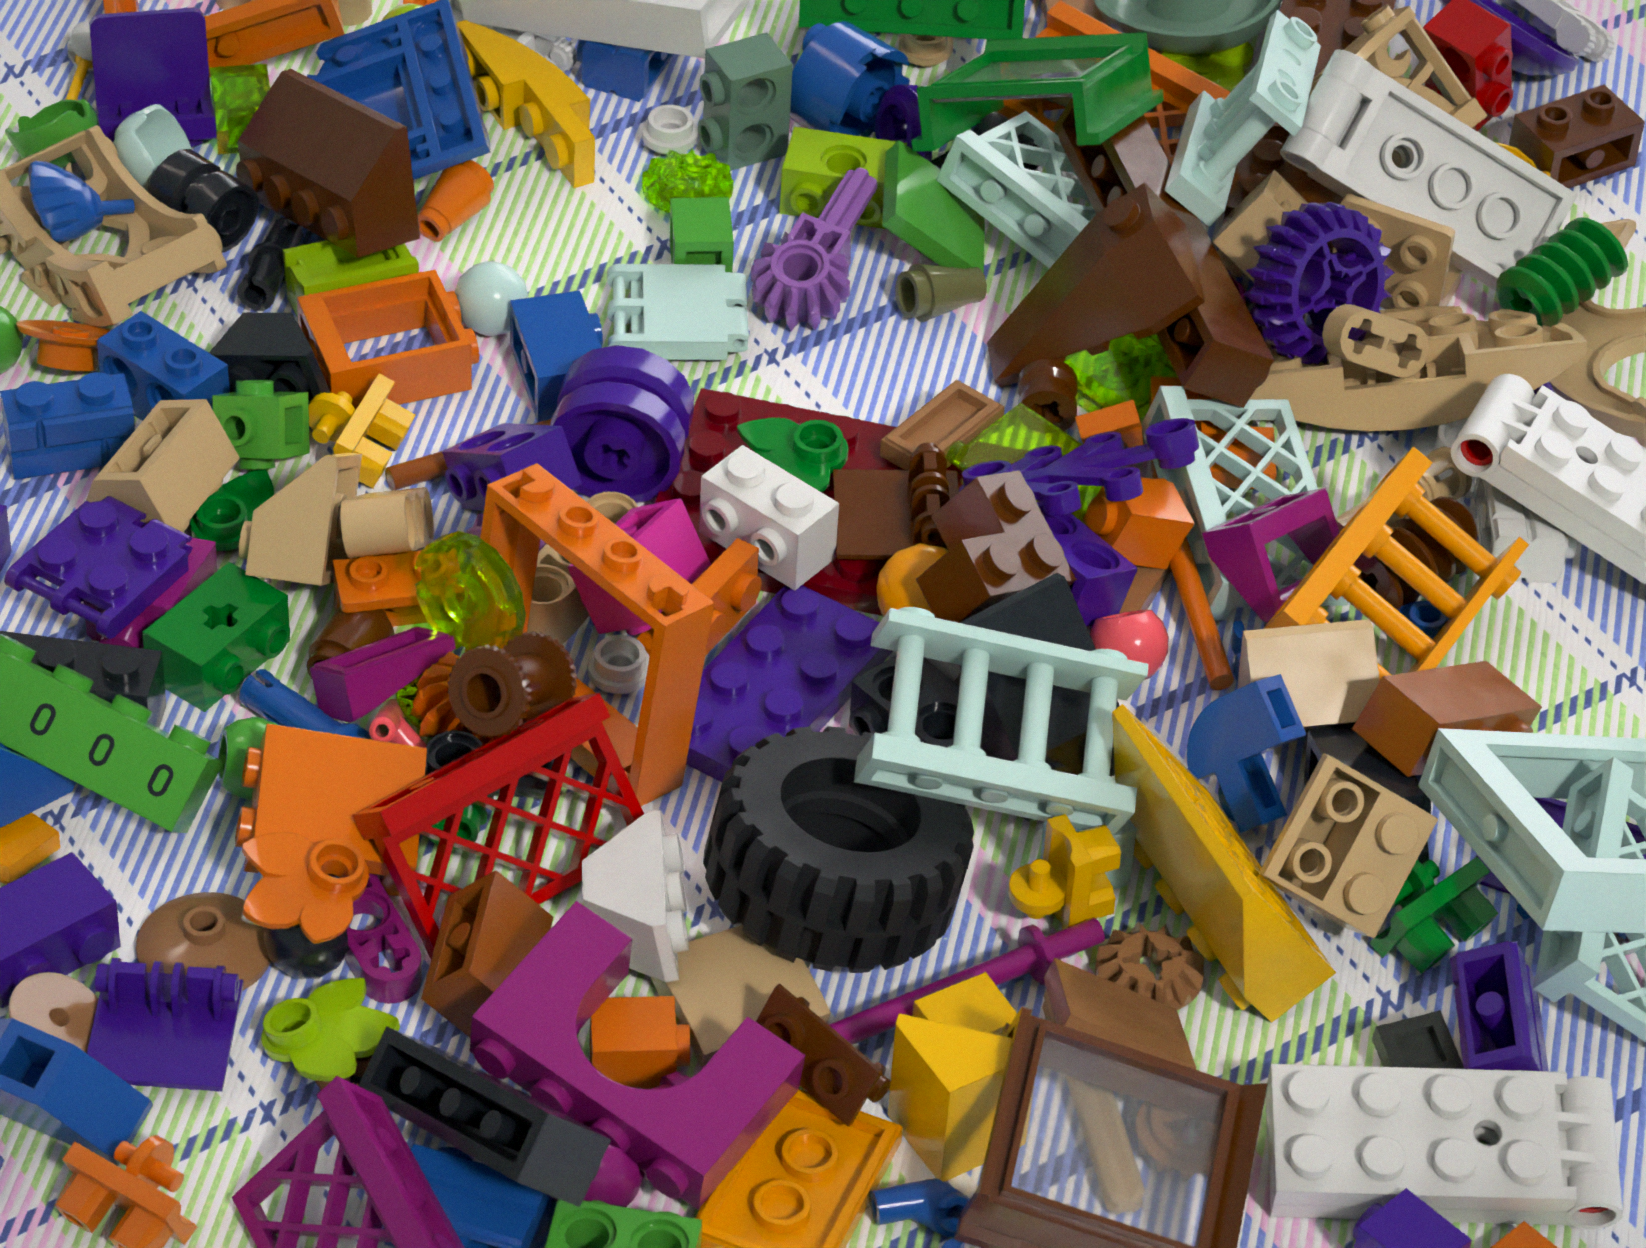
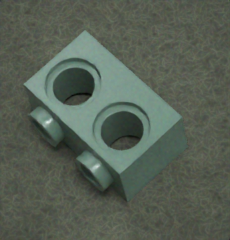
M767 32L705 49V74H702L699 80L700 91L704 99L703 119L698 122V134L703 148L708 153L712 152L727 172L785 156L787 153L793 64Z

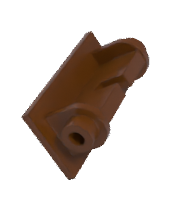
M781 984L776 985L756 1022L805 1055L800 1086L847 1127L851 1126L867 1098L871 1102L876 1103L890 1089L891 1081L885 1076L886 1067L880 1062L873 1063L809 1009L810 1003L804 997L796 998Z

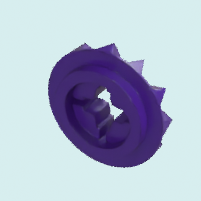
M898 84L887 90L881 100L876 116V139L896 142L900 140L903 143H907V146L912 149V140L922 134L917 85ZM932 151L917 152L929 162L932 160Z

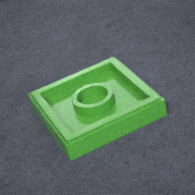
M898 140L886 151L883 227L939 266L957 268L978 267L984 273L985 218L936 180L941 169L917 152H913L910 147Z

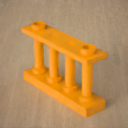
M1413 446L1385 474L1263 629L1330 623L1326 619L1329 612L1320 605L1329 594L1336 600L1342 596L1416 659V662L1408 672L1434 669L1488 598L1492 596L1496 600L1500 599L1518 579L1522 571L1514 564L1529 544L1519 536L1495 558L1422 496L1425 489L1417 482L1433 462ZM1393 513L1399 518L1406 514L1480 577L1464 598L1390 536L1394 530L1386 524V521ZM1361 553L1368 559L1373 555L1376 556L1448 618L1445 625L1433 639L1427 636L1358 577L1362 571L1353 563ZM1378 663L1379 680L1383 676L1392 675Z

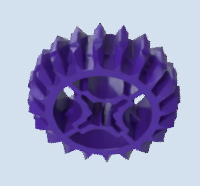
M1327 202L1326 204L1301 203L1298 211L1282 212L1281 225L1266 226L1269 241L1266 245L1253 247L1259 255V260L1256 267L1245 271L1254 278V285L1243 295L1255 303L1249 313L1255 324L1259 325L1258 330L1265 343L1271 344L1272 350L1276 351L1280 356L1287 358H1301V362L1311 365L1312 363L1319 364L1320 362L1327 364L1328 350L1324 345L1322 333L1328 315L1336 307L1344 304L1356 305L1381 314L1379 308L1382 300L1393 297L1384 289L1385 280L1395 272L1383 264L1389 256L1391 249L1379 242L1382 230L1368 223L1367 216L1362 215L1359 211L1348 209L1344 205ZM1327 242H1332L1336 249L1335 253L1329 251ZM1306 313L1310 316L1312 322L1310 325H1306L1302 317ZM1351 327L1348 338L1355 341H1363L1367 331Z

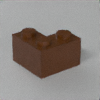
M1020 470L976 477L931 516L949 551L916 578L935 618L957 623L1055 573L1064 576L1069 586L1077 580L1064 556L1061 545L1055 539L1035 500L1033 491L1027 485Z

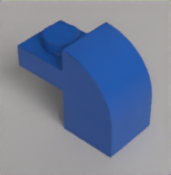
M1281 674L1257 680L1215 699L1198 715L1188 737L1186 755L1188 770L1198 780L1216 775L1220 784L1218 797L1221 807L1227 817L1236 822L1240 834L1287 816L1262 754L1307 734Z

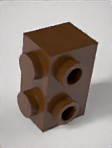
M1603 84L1515 114L1509 146L1518 148L1534 162L1538 170L1541 172L1548 171L1551 178L1567 188H1572L1635 166L1645 121Z

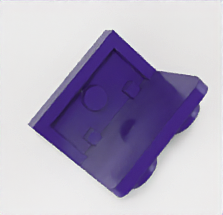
M192 7L98 14L92 17L89 29L99 127L112 143H114V135L118 126L129 115L153 104L161 105L175 117L186 133L191 147L202 144L204 139L217 138L215 113L210 91L206 24L204 14L200 9Z

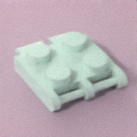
M614 264L608 268L607 283L613 288V300L608 303L607 315L608 319L614 323V334L608 339V347L620 345L642 348L667 360L704 361L727 360L728 352H744L748 350L746 275L725 272V265ZM625 289L631 290V298H625ZM625 324H631V333H626Z

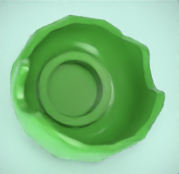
M61 100L44 107L31 118L28 116L19 117V132H13L11 128L5 129V134L16 152L24 159L78 132L96 125L99 126V122L94 108L87 100ZM69 152L49 163L64 168L69 162H71V165L77 162L73 154Z

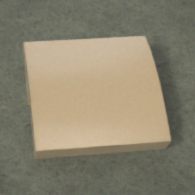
M743 925L690 941L688 951L678 952L679 980L665 983L653 977L651 979L659 996H674L676 1018H679L681 1024H689L690 1045L700 1067L710 1061L747 1016L756 1022L775 986L778 984L784 986L796 998L804 997L810 1003L809 1009L828 1023L831 1012L803 959L796 958L793 963L776 956V948L766 943L758 946L745 936L742 930Z

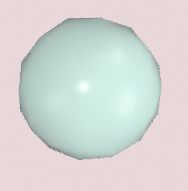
M484 261L471 266L459 277L455 288L462 322L468 328H472L474 332L487 336H496L509 332L510 300L529 298L524 279L511 266L496 261Z

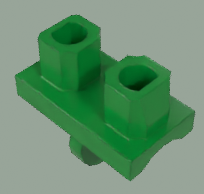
M1475 857L1435 885L1434 879L1440 875L1438 865L1432 860H1427L1422 864L1416 860L1391 907L1393 909L1400 905L1403 909L1395 913L1390 919V927L1371 940V946L1381 958L1398 949L1423 974L1455 947V944L1437 924L1436 920L1443 916L1461 939L1466 942L1483 931L1499 914L1484 892L1478 887L1479 883L1490 871L1478 857Z

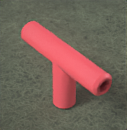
M395 698L385 701L370 724L369 733L371 738L377 741L426 748V743L405 720L407 709L402 708L405 704Z

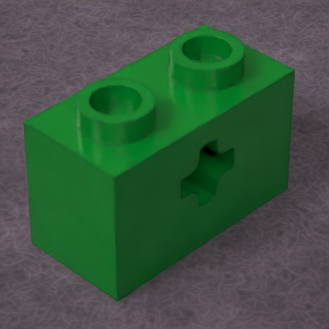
M231 562L224 565L142 632L144 649L162 651L165 689L203 712H206L225 695L234 693L241 686L245 678L268 659L277 657L284 650L287 643L290 642L288 595L255 576L245 575V570Z

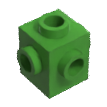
M272 380L236 381V392L212 395V410L240 457L238 460L239 469H271L276 467L275 459L310 454L308 392L274 391Z

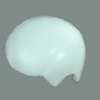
M153 104L129 115L118 126L114 135L115 140L113 144L116 147L118 158L146 191L156 169L169 155L182 149L192 150L186 133L175 117L158 104Z

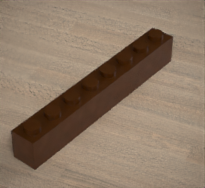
M1072 96L1053 129L1058 135L1059 141L1095 213L1097 214L1114 199L1126 195L1145 182L1186 223L1205 302L1156 333L1183 388L1244 408L1256 388L1260 387L1267 379L1270 367L1275 360L1200 219L1165 191L1172 166L1146 117L1143 114L1100 145H1077Z

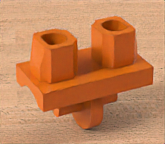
M158 1135L150 1136L138 1148L127 1141H122L114 1152V1159L125 1165V1170L77 1142L73 1143L62 1160L73 1174L65 1184L54 1206L66 1220L84 1231L93 1233L113 1204L126 1211L108 1237L116 1248H163L170 1237L186 1245L197 1229L194 1222L180 1215L181 1204L179 1201L157 1189L159 1186H162L173 1193L180 1188L184 1180V1174L171 1167L175 1150L173 1144Z

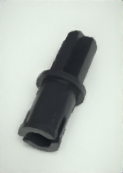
M287 218L275 220L265 241L257 244L251 250L248 258L249 269L237 289L238 298L248 308L260 310L263 303L264 308L268 309L274 303L281 283L286 282L283 249L299 245L303 237L300 225L291 224Z

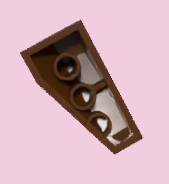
M1145 182L1126 195L1114 199L1106 208L1095 214L987 341L994 381L1001 388L1017 383L1022 369L1031 362L1040 359H1055L1064 362L1066 356L1082 350L1088 351L1092 356L1109 350L1110 340L1130 333L1138 340L1154 335L1205 302L1186 223Z

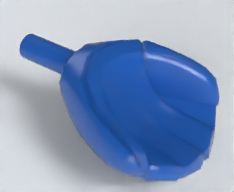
M34 161L29 165V189L32 194L31 199L34 209L39 214L42 225L50 230V236L56 242L71 241L90 233L102 224L103 216L130 214L135 211L133 199L101 201L98 193L85 181L57 165L45 161Z

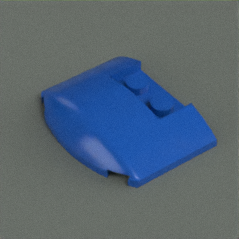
M439 0L320 43L316 54L319 60L325 62L317 75L307 74V77L407 126L413 180L491 152L489 133L483 121L467 61L469 58L449 0Z

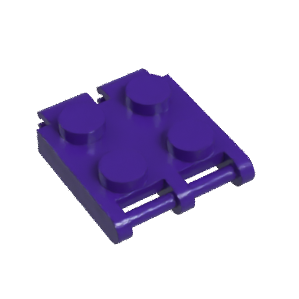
M107 496L102 501L89 502L86 500L9 567L5 574L4 583L7 587L17 592L27 589L49 600L50 608L62 615L72 612L96 625V632L112 639L189 570L188 556L193 547L186 543L191 542L192 537L157 519H152L147 524L140 521L146 518L145 513L112 496ZM39 576L55 584L59 588L54 589L36 580V578ZM86 600L105 611L101 613L81 602Z

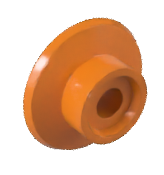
M21 320L16 322L17 328L21 333L39 339L36 360L38 364L70 371L97 370V339L111 331L108 328L66 321Z

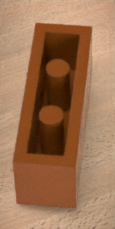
M1480 661L1383 676L1352 730L1406 776L1412 777L1423 774L1438 728L1533 733V729L1530 726L1542 706L1489 662Z

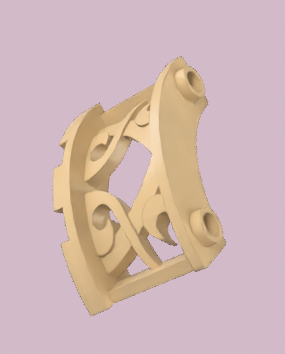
M1385 5L1361 22L1360 25L1365 32L1344 50L1365 59L1374 68L1471 128L1487 117L1475 98H1471L1416 19V14L1410 6L1392 10L1389 5ZM1398 33L1402 35L1419 60L1418 65L1408 78L1401 76L1410 65V49L1408 48L1396 55L1394 59L1388 55L1387 51L1390 40ZM1324 69L1313 78L1310 95L1313 92L1317 82L1319 81ZM1429 76L1444 97L1423 86ZM1394 149L1392 160L1397 167H1400L1402 158L1400 153Z
M98 125L69 136L0 169V255L10 250L26 269L22 272L21 280L51 307L60 303L70 307L73 320L91 326L114 325L133 315L128 305L129 303L190 272L215 273L227 267L222 254L221 239L216 230L207 223L204 215L201 213L186 214L178 212L149 194L118 158L116 147L104 135ZM71 152L87 178L85 182L98 193L101 201L133 199L135 204L134 213L105 215L102 221V225L114 227L128 233L129 245L125 257L99 253L72 254L68 251L70 241L56 242L51 238L50 234L43 230L48 229L42 225L39 214L34 209L29 186L12 187L9 181L27 173L30 163L34 161L50 162ZM69 162L65 170L73 173L71 162Z

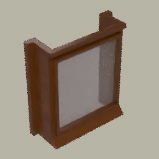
M1022 1006L1012 1023H1006L1002 1029L1001 1036L1012 1038L990 1138L979 1186L960 1213L954 1239L979 1248H1237L1268 1083L1240 1085L1031 1015L1032 1009Z

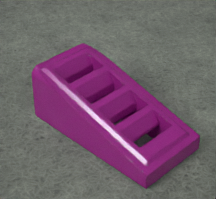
M414 627L314 664L310 671L318 708L337 720L352 723L360 719L424 673L426 669L436 664L449 651L455 650L454 637L448 633Z

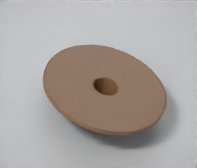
M43 972L25 978L16 986L9 1000L8 1013L9 1018H14L72 1043L87 1053L99 999L87 986L72 977L60 973Z

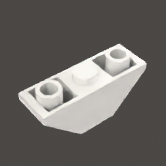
M654 810L643 814L582 860V891L585 907L633 938L629 968L666 983L679 980L678 952L689 950L688 934L683 912L687 911V904L681 876L682 873H685L678 833L666 835L661 810Z

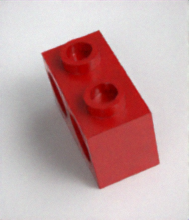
M1451 0L1422 28L1470 97L1475 98L1487 114V117L1472 128L1478 132L1491 118L1501 116L1509 107L1513 98L1511 24L1470 0ZM1429 76L1424 86L1444 97Z

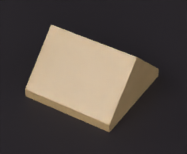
M1371 620L1243 631L1237 689L1257 680L1281 674L1305 732L1312 728L1356 723L1380 682L1374 628Z

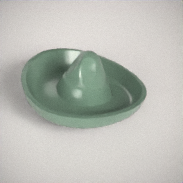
M1094 0L1102 20L1109 27L1120 33L1147 32L1148 48L1175 54H1210L1238 47L1258 35L1268 25L1270 17L1276 10H1279L1282 0Z

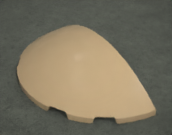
M1427 306L1379 310L1383 315L1417 325L1426 333L1430 347L1428 358L1423 368L1415 375L1408 378L1396 377L1341 359L1327 352V364L1321 362L1319 364L1312 363L1311 365L1301 362V358L1295 357L1291 359L1280 356L1271 349V344L1266 343L1275 361L1270 367L1267 379L1260 387L1256 388L1250 399H1288L1295 421L1327 428L1358 431H1393L1448 424L1468 418L1495 377L1502 374L1517 375L1526 380L1532 389L1535 390L1559 376L1588 354L1587 341L1578 331L1564 323L1552 326L1551 332L1545 331L1541 326L1537 325L1534 314L1515 310L1500 309L1499 311L1490 312L1488 314V321L1476 320V316L1463 313L1460 306ZM1389 339L1386 351L1400 355L1404 344Z

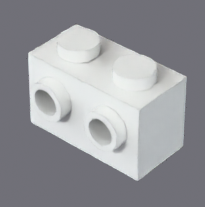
M744 445L740 446L701 476L700 533L726 549L737 538L758 547V568L794 591L835 559L839 503Z

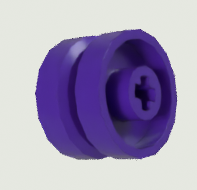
M614 345L592 349L573 361L563 378L557 398V408L553 413L550 423L552 426L563 427L581 478L582 485L573 489L588 497L602 492H619L631 497L636 503L650 501L658 495L659 491L665 492L668 490L680 471L684 455V443L689 435L693 419L694 394L685 376L667 359L642 348Z

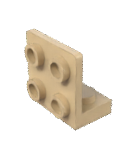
M1347 194L1342 200L1341 205L1367 216L1368 223L1382 230L1379 242L1391 249L1389 256L1383 264L1387 265L1395 273L1385 280L1384 289L1393 297L1382 300L1380 307L1396 309L1447 306L1460 286L1462 270L1450 264L1455 230L1353 194Z

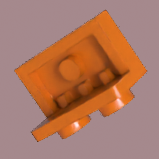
M739 538L692 583L694 587L715 602L706 655L756 604V599L761 589L762 581L758 576L759 548ZM664 611L661 612L665 617L669 616ZM653 628L641 633L636 638L643 644L649 656L654 634Z
M460 546L333 560L335 612L340 606L344 613L382 609L393 627L465 618V599L469 597V582Z

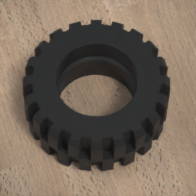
M810 726L793 728L786 733L785 737H782L777 732L757 742L755 747L752 745L743 751L733 761L731 769L726 771L723 778L703 856V865L706 869L705 879L714 899L719 900L718 905L722 913L732 925L737 923L743 925L742 930L748 939L758 946L766 943L776 948V956L793 963L796 958L813 962L814 969L830 972L835 966L848 967L850 973H868L874 969L875 965L880 964L884 970L904 964L909 961V957L915 959L935 946L936 940L944 936L951 924L974 848L972 841L974 835L972 819L963 804L854 782L857 756L873 736L871 733L863 732L862 736L846 733V728L827 726L823 732H812Z

